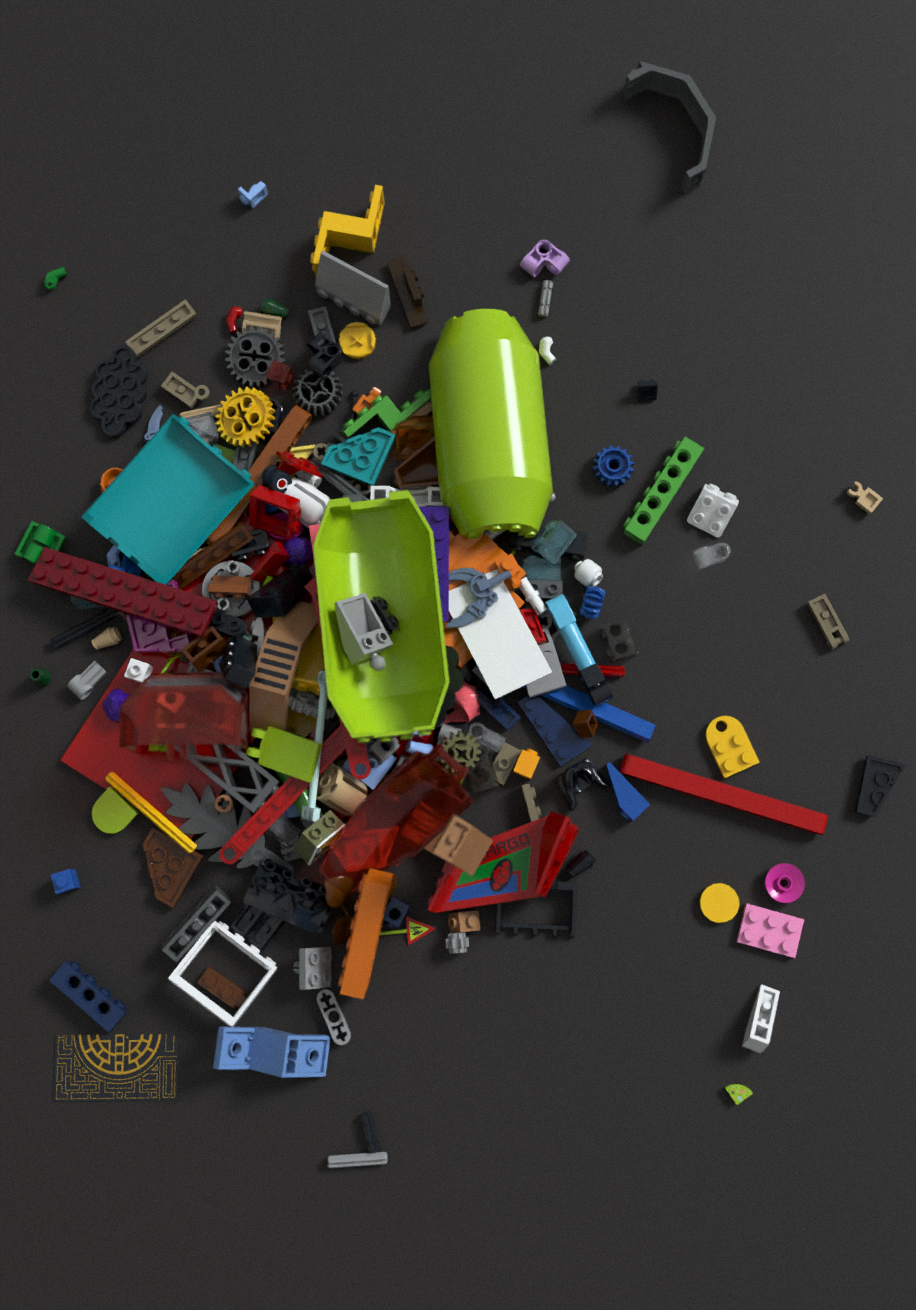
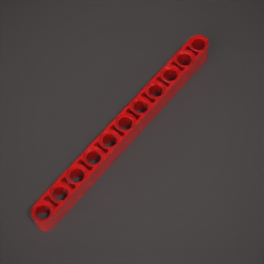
M624 754L619 769L622 775L815 834L824 835L828 815L636 756Z

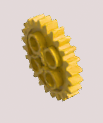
M246 387L244 391L238 388L237 394L232 390V396L226 395L227 401H221L223 407L217 408L220 411V414L215 415L219 419L215 423L219 427L217 431L221 433L223 439L235 447L240 445L242 448H245L246 444L252 447L253 441L259 444V438L265 440L263 434H270L267 428L274 426L270 423V421L275 420V417L271 415L275 412L272 408L273 403L269 401V397L264 395L261 390L258 391L254 387L252 390Z

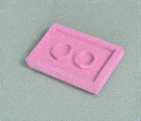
M745 903L736 942L795 958L804 919Z

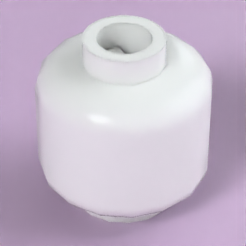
M586 559L583 562L579 561L574 567L575 579L586 587H595L602 580V568L590 559Z

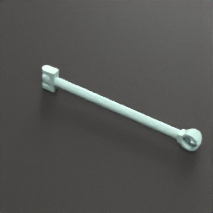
M321 670L318 674L320 696L315 741L319 743L323 742L328 696L325 670ZM321 751L312 782H310L308 806L302 805V819L316 822L320 817V808L315 806Z

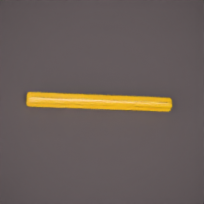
M110 772L106 776L105 780L187 853L190 854L196 849L197 845L118 775Z

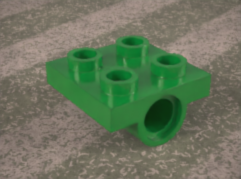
M31 521L15 555L36 565L44 547L60 552L67 537L43 524Z

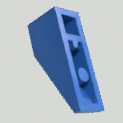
M608 762L605 765V769L617 807L621 810L619 814L626 821L630 820L632 822L650 804Z

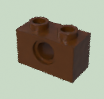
M211 626L206 630L203 638L197 637L181 650L196 670L201 672L226 652L227 644L216 629Z

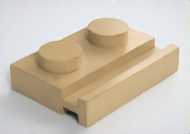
M245 311L242 334L243 328L250 331V326H253L256 331L257 327L261 326L262 332L267 328L269 329L268 335L271 332L275 333L273 339L280 338L282 317Z

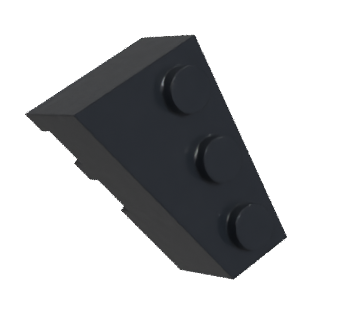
M236 635L233 640L230 639L227 643L226 652L218 665L224 679L246 689L256 674L257 644Z

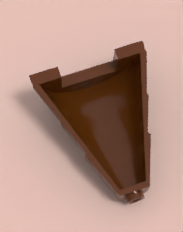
M435 436L394 470L395 478L393 480L397 489L422 490L427 487H439Z

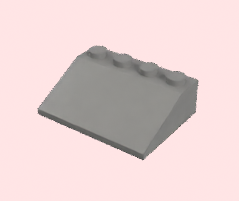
M322 250L315 281L317 294L325 299L328 297L339 307L344 306L356 316L361 315L365 317L366 321L371 324L381 325L391 309L389 286Z

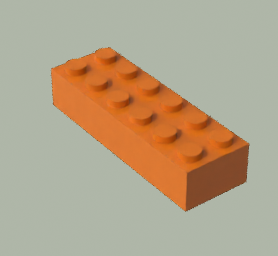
M370 868L368 874H364L360 882L358 892L361 893L355 904L354 911L356 912L350 927L352 931L347 941V953L344 956L343 971L338 986H341L340 994L359 999H364L389 896L393 877L392 873Z

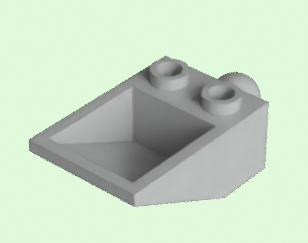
M363 593L336 602L334 605L342 646L351 664L353 665L370 658L369 664L371 669L381 671L385 667V659L380 655L391 647L393 643L367 594Z
M548 627L542 629L547 642L538 646L552 673L525 685L529 698L566 687Z

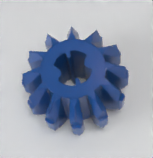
M596 586L587 587L580 608V615L589 619H596L599 616L604 601L605 590Z

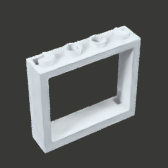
M214 921L168 979L229 1027H234L277 971V967L268 956L266 958L262 957L259 954L261 951L251 944L249 947L245 944V939L238 933L233 935L229 932V927L225 923ZM215 932L268 971L233 1017L180 977Z

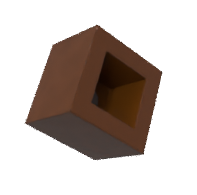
M578 710L573 720L574 730H576L579 738L594 736L599 723L593 711Z

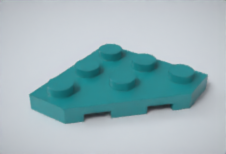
M378 427L366 434H360L347 439L343 443L329 446L321 466L367 485L374 486L396 434Z

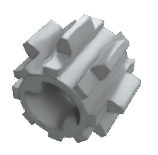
M465 932L448 933V939H445L446 949L449 948V953L451 954L467 952L466 947H469V939L465 936Z

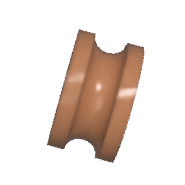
M220 795L215 800V808L221 813H228L233 808V800L227 795ZM222 799L229 802V806L226 805V809L219 806V802L222 803Z

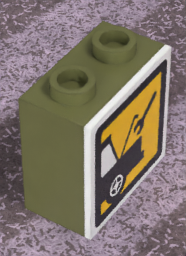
M329 810L302 832L294 851L308 865L312 864L337 843L345 824Z

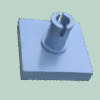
M370 739V742H365L367 751L375 743L372 739ZM368 754L371 772L367 778L360 780L374 790L397 758L393 755L380 766L377 760ZM347 758L342 767L351 773ZM358 764L355 767V772L358 775L366 773L367 768L364 764Z

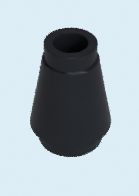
M587 850L580 851L566 869L572 877H575L593 867L596 860Z

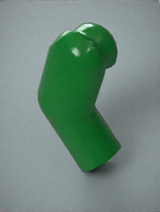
M61 267L48 272L44 286L49 290H53L57 285L58 279L67 276L65 268Z

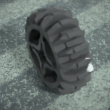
M305 369V375L299 374L300 380H295L296 386L292 388L293 392H295L293 398L297 399L295 401L296 405L310 414L313 411L314 416H317L318 412H321V415L324 416V411L326 410L331 414V407L337 409L336 403H341L339 396L343 395V391H341L343 387L339 383L340 378L335 377V372L332 371L326 379H322L314 372H308ZM325 381L332 385V393L325 389ZM304 389L311 394L310 402L303 397Z

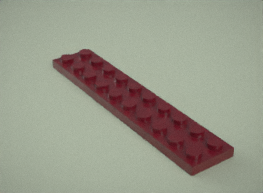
M44 547L28 579L31 584L201 638L204 637L218 606L216 600Z

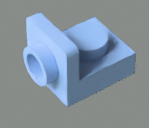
M262 181L257 185H253L248 193L242 187L238 188L241 202L244 205L248 204L252 208L268 195L266 185Z

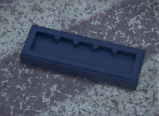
M478 688L476 689L480 706L507 732L521 719L505 701L498 708Z

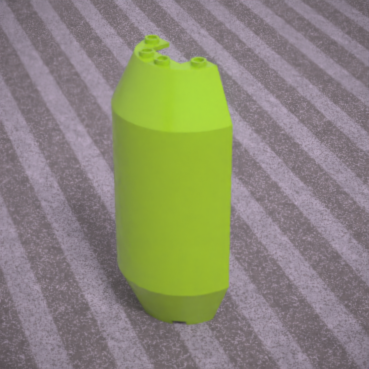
M497 309L466 311L463 313V316L458 318L453 316L444 324L429 362L440 500L444 507H449V515L462 537L477 539L482 536L484 530H490L491 532L509 530L510 532H518V536L533 538L539 532L553 494L539 355L514 316L511 317L507 312Z
M409 490L388 492L389 498L351 502L349 497L329 500L313 545L327 694L351 737L358 739V743L370 742V739L390 742L393 741L392 738L400 737V740L412 739V735L419 734V736L431 735L449 686L433 531ZM366 593L369 600L380 596L388 603V610L391 615L393 614L397 618L400 630L392 631L393 634L389 637L393 645L380 655L385 659V667L381 671L371 669L369 664L370 658L353 665L351 664L342 646L334 605L336 602Z

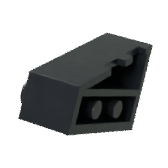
M293 563L246 599L256 618L285 616L308 592L305 586L313 579V576L307 564Z

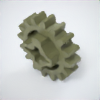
M458 730L457 735L450 732L451 737L444 736L443 738L446 742L439 743L442 747V750H438V753L442 755L439 760L452 773L456 770L461 774L462 769L469 772V766L475 767L474 760H480L476 756L481 753L477 748L480 746V743L475 741L476 738L473 735L470 736L467 731L463 734ZM455 748H457L458 750H461V751H462L461 753L463 754V756H462L461 754H458V753H457V750H456Z

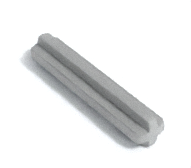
M387 1153L333 1155L328 1157V1167L342 1168L387 1164Z

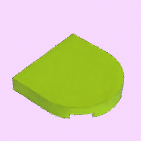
M112 786L100 796L92 809V818L97 828L111 834L125 829L139 814Z

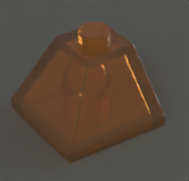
M415 415L395 424L396 459H407L434 437L433 416Z

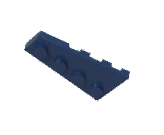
M529 695L517 702L560 767L592 746L585 738H579L576 730L539 696L529 698Z

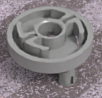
M225 561L217 564L204 578L202 585L203 597L216 600L218 602L216 610L237 618L249 614L252 610L247 599L245 601V599H235L225 596V598L213 597L214 595L209 594L208 587L209 584H212L213 576L216 574L218 576L247 577L254 571L246 564L238 561ZM252 580L251 595L261 588L259 581Z

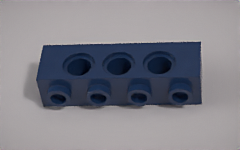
M64 962L49 981L107 1032L113 1031L127 1015L126 1005L119 999L115 1000L110 996L112 993L107 988L97 985V980L92 975H86L82 972V967L77 962ZM74 976L79 979L78 987L72 985V978ZM89 989L94 992L92 1000H89L86 995ZM103 1002H106L109 1005V1011L107 1013L103 1012L101 1009V1005Z

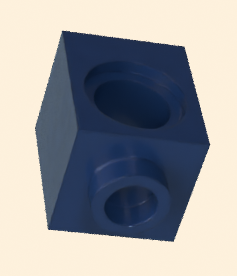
M392 897L385 910L383 918L385 921L383 924L392 929L395 926L399 928L410 905ZM392 908H397L400 911V917L396 920L392 919L389 915Z

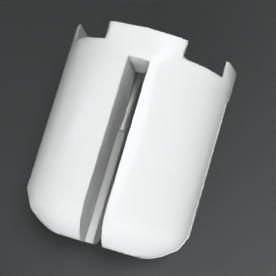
M293 477L292 484L285 487L287 490L284 494L300 499L301 515L299 522L309 528V525L321 524L330 498L300 477ZM281 509L283 512L288 514L287 510Z

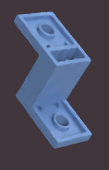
M219 1027L213 1068L218 1070L251 1069L282 1078L326 1077L331 1036L293 1034L266 1027ZM236 1043V1049L232 1052V1047Z

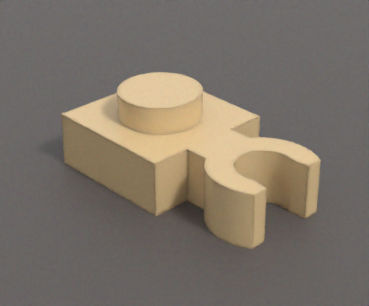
M855 481L853 486L856 487L857 492L849 489L847 494L850 497L858 498L855 504L868 514H871L883 498L869 487L864 491L862 485Z

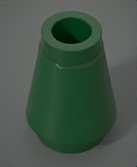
M269 298V300L264 299L260 313L286 319L289 308Z
M44 668L33 669L30 672V678L36 686L45 687L51 681V674Z

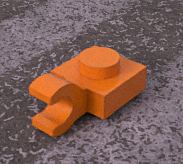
M373 387L367 397L364 394L360 396L351 410L357 414L364 407L368 409L373 405L371 401L381 391Z
M513 554L496 560L494 564L499 574L509 570L512 577L508 579L513 589L521 587L520 584L522 582L517 575L520 572V568Z

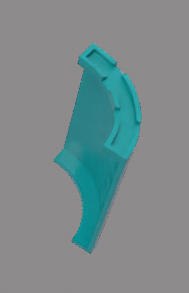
M174 414L171 415L82 515V518L106 539L111 537L109 541L152 579L165 585L168 584L255 485L250 479L251 475L245 469L239 470L221 455L223 452L215 445L211 447L189 427L190 422L183 416L179 418Z

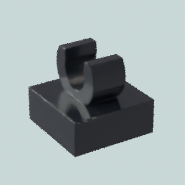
M641 379L638 381V401L657 400V380L643 381Z

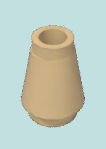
M108 627L92 639V644L96 650L116 645L122 640V635L117 627Z

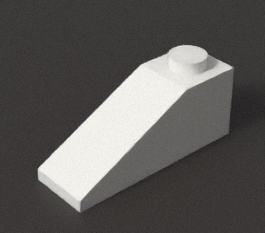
M762 984L760 985L746 1027L743 1047L762 1053L769 1045L780 991Z

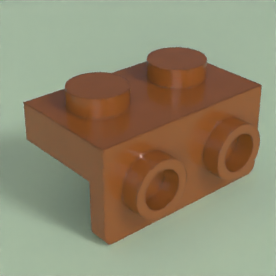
M214 575L212 584H209L208 592L214 595L213 597L215 598L233 596L235 599H245V596L249 597L251 595L252 579L250 577Z

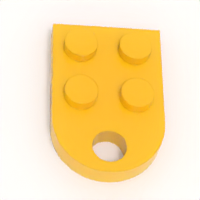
M720 716L709 723L706 728L705 739L723 779L760 763L742 724L737 719L731 716ZM718 721L725 723L726 730L724 732L716 729Z

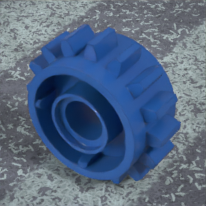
M610 445L607 450L602 448V454L597 453L596 457L598 459L593 461V464L596 465L593 467V471H597L595 478H600L601 484L605 482L608 487L610 484H614L617 487L618 483L624 485L625 479H630V474H633L634 471L631 468L634 465V461H630L632 455H627L626 449L621 450L620 446L613 448ZM610 463H615V464H617L618 469H615V470L611 469V468L609 467V464H610Z

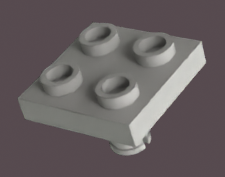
M331 947L299 948V961H296L293 967H299V969H293L295 974H299L300 990L331 987Z

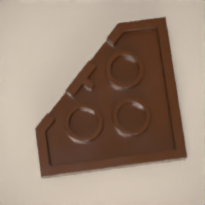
M152 827L142 845L146 853L147 865L155 889V897L174 908L204 856L196 851L190 854L187 853L168 835Z

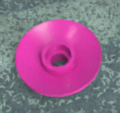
M781 863L773 866L768 871L765 878V887L768 894L774 900L781 903H790L802 895L805 888V880L797 867L792 864ZM782 879L787 882L785 887L780 885Z

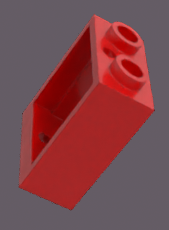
M258 485L250 494L249 525L289 540L294 534L299 532L301 527L299 523L301 515L300 499ZM266 503L287 510L288 522L265 514Z

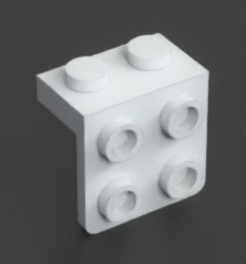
M705 484L687 518V522L715 537H720L737 508L739 500L731 493L727 492L725 494L719 491L720 489L713 484Z

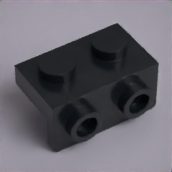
M262 529L251 531L250 533L254 539L236 552L231 553L234 561H246L254 555L256 557L263 556L270 548L267 532Z

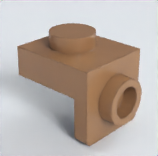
M479 910L449 913L448 926L450 932L460 933L480 930Z

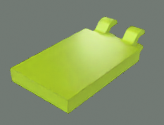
M268 726L267 731L261 728L252 729L251 736L261 738L262 740L260 748L247 747L246 755L259 758V765L306 782H312L322 743L273 726Z

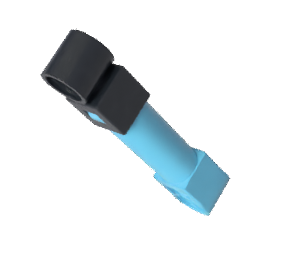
M561 594L546 601L547 611L557 631L559 630L594 706L612 699V692L605 681L598 663H595L576 624L577 620L565 596Z

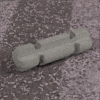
M543 281L538 311L539 316H548L553 286L552 281Z

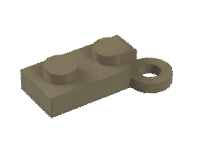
M171 372L161 385L165 391L191 409L198 402V399L206 400L210 395V391L205 385H199L195 388L174 372ZM205 390V394L201 396L199 391Z

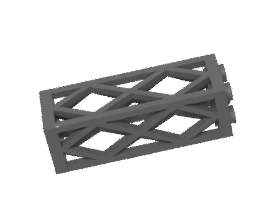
M189 708L184 711L162 738L253 813H256L283 785L282 782ZM196 722H198L205 729L193 728V726ZM191 735L210 737L217 757L198 755ZM182 739H183L185 748L179 744ZM222 742L245 761L227 759ZM204 763L220 764L225 780ZM230 766L250 768L257 790L237 787ZM261 774L265 776L268 780H270L267 781L265 785L263 783ZM242 794L255 795V797L250 802Z

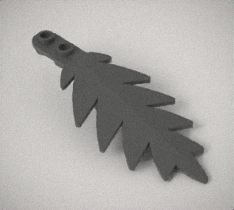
M188 783L184 784L182 793L168 787H161L163 794L173 804L166 810V813L176 817L190 818L179 826L178 829L184 834L205 833L194 842L197 845L196 849H211L224 846L251 818L250 811L246 806L243 807L238 826L234 805L230 812H219L218 815V810L215 808L216 799L209 784L205 786L200 803ZM226 792L225 795L231 798L230 794ZM223 799L221 807L226 809V805L229 806V802ZM264 834L240 858L242 860L236 865L237 868L248 867L252 864L259 867V865H264L265 859H270L272 862L282 865L294 873V868L289 862L264 847ZM231 848L226 849L224 852L225 858L232 860L235 857V851ZM221 849L210 856L208 860L210 862H222L219 856Z

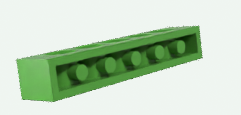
M684 437L682 442L680 440L677 441L673 448L675 453L672 457L668 455L663 463L665 466L664 470L657 472L653 479L655 484L653 487L648 486L643 494L646 498L642 503H637L633 510L635 515L633 518L628 517L623 525L626 528L623 534L641 545L648 538L704 450L702 446L687 437ZM678 456H683V457H685L686 462H684V463L680 462V461L677 459V457H678ZM673 471L677 477L671 478L667 472ZM664 487L667 492L664 494L660 493L657 488ZM654 502L657 505V508L651 509L648 507L647 503ZM643 517L647 523L642 525L637 519Z

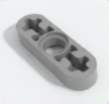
M323 989L317 995V1003L334 1042L338 1045H344L350 1040L351 1031L334 992L330 989ZM323 993L331 995L329 1003L330 1005L335 1003L336 1006L330 1008L327 1012L324 1009L328 1007L327 1003L321 1001ZM331 1011L338 1012L340 1016L339 1021L331 1022L328 1018ZM341 1022L344 1024V1026H340L341 1031L347 1033L344 1041L341 1038H337L339 1034L338 1029L333 1030L332 1026H337Z

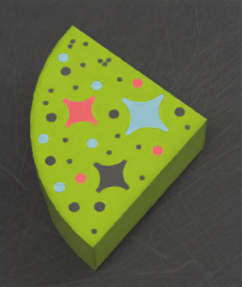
M729 1084L724 1087L736 1105L753 1094L750 1089L740 1084Z

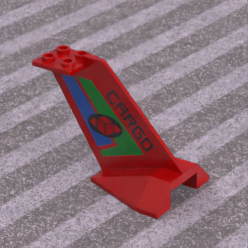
M550 811L548 816L491 837L490 839L493 842L473 876L445 862L441 871L444 875L439 877L436 883L438 888L435 894H432L428 900V910L440 914V912L530 898H545L580 828L572 824V820L569 817Z

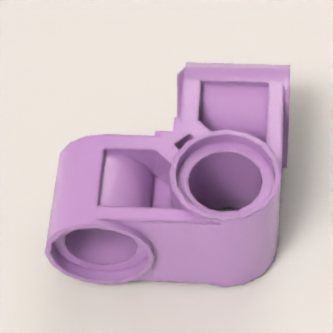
M541 240L523 258L520 267L533 277H536L544 266L553 274L558 275L569 263L570 259L563 251L556 248L549 241ZM546 249L548 252L542 254L539 250Z

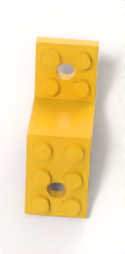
M375 185L374 192H370L369 203H371L370 209L367 208L365 218L324 211L323 218L320 217L318 222L319 235H316L314 240L316 249L315 252H312L310 263L313 264L312 271L315 272V276H317L322 250L329 254L331 246L374 253L385 203L383 186Z

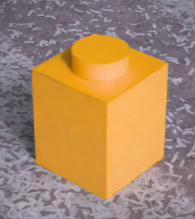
M529 748L526 751L522 749L513 773L531 780L540 759L537 756L538 753Z

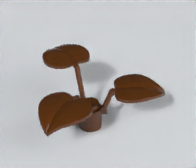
M393 874L388 900L393 896L397 887L396 874ZM344 876L324 880L327 904L331 907L340 906L345 914V917H339L333 926L332 939L336 946H340L348 941L352 931L350 930L352 919L354 918L353 915L349 916L342 903L349 900L350 892L355 894L361 893L353 889L352 879Z

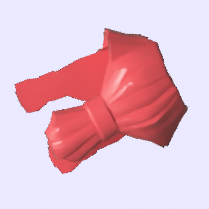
M466 682L464 683L463 688L455 693L457 701L456 705L452 708L454 711L446 715L444 723L470 722L480 714V703L476 693L477 687Z

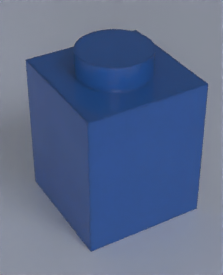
M67 869L51 875L56 894H63L81 888L76 869Z

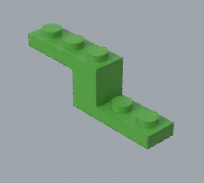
M421 389L414 395V400L410 403L407 401L399 407L400 411L387 395L382 397L378 395L371 401L373 405L368 409L364 407L357 413L358 417L355 420L350 419L344 423V429L341 432L345 437H349L374 415L387 431H392L431 398L430 389L424 391Z

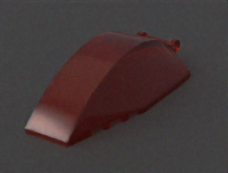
M441 744L436 745L429 754L415 751L359 803L318 867V871L327 879L341 876L349 877L353 881V890L359 888L363 875L368 874L370 868L384 871L393 865L395 867L398 866L402 860L409 856L414 857L444 830L453 814L458 817L473 803V799L459 782L468 774L469 768L459 764L444 750ZM439 756L449 766H451L456 771V773L452 775L435 759Z

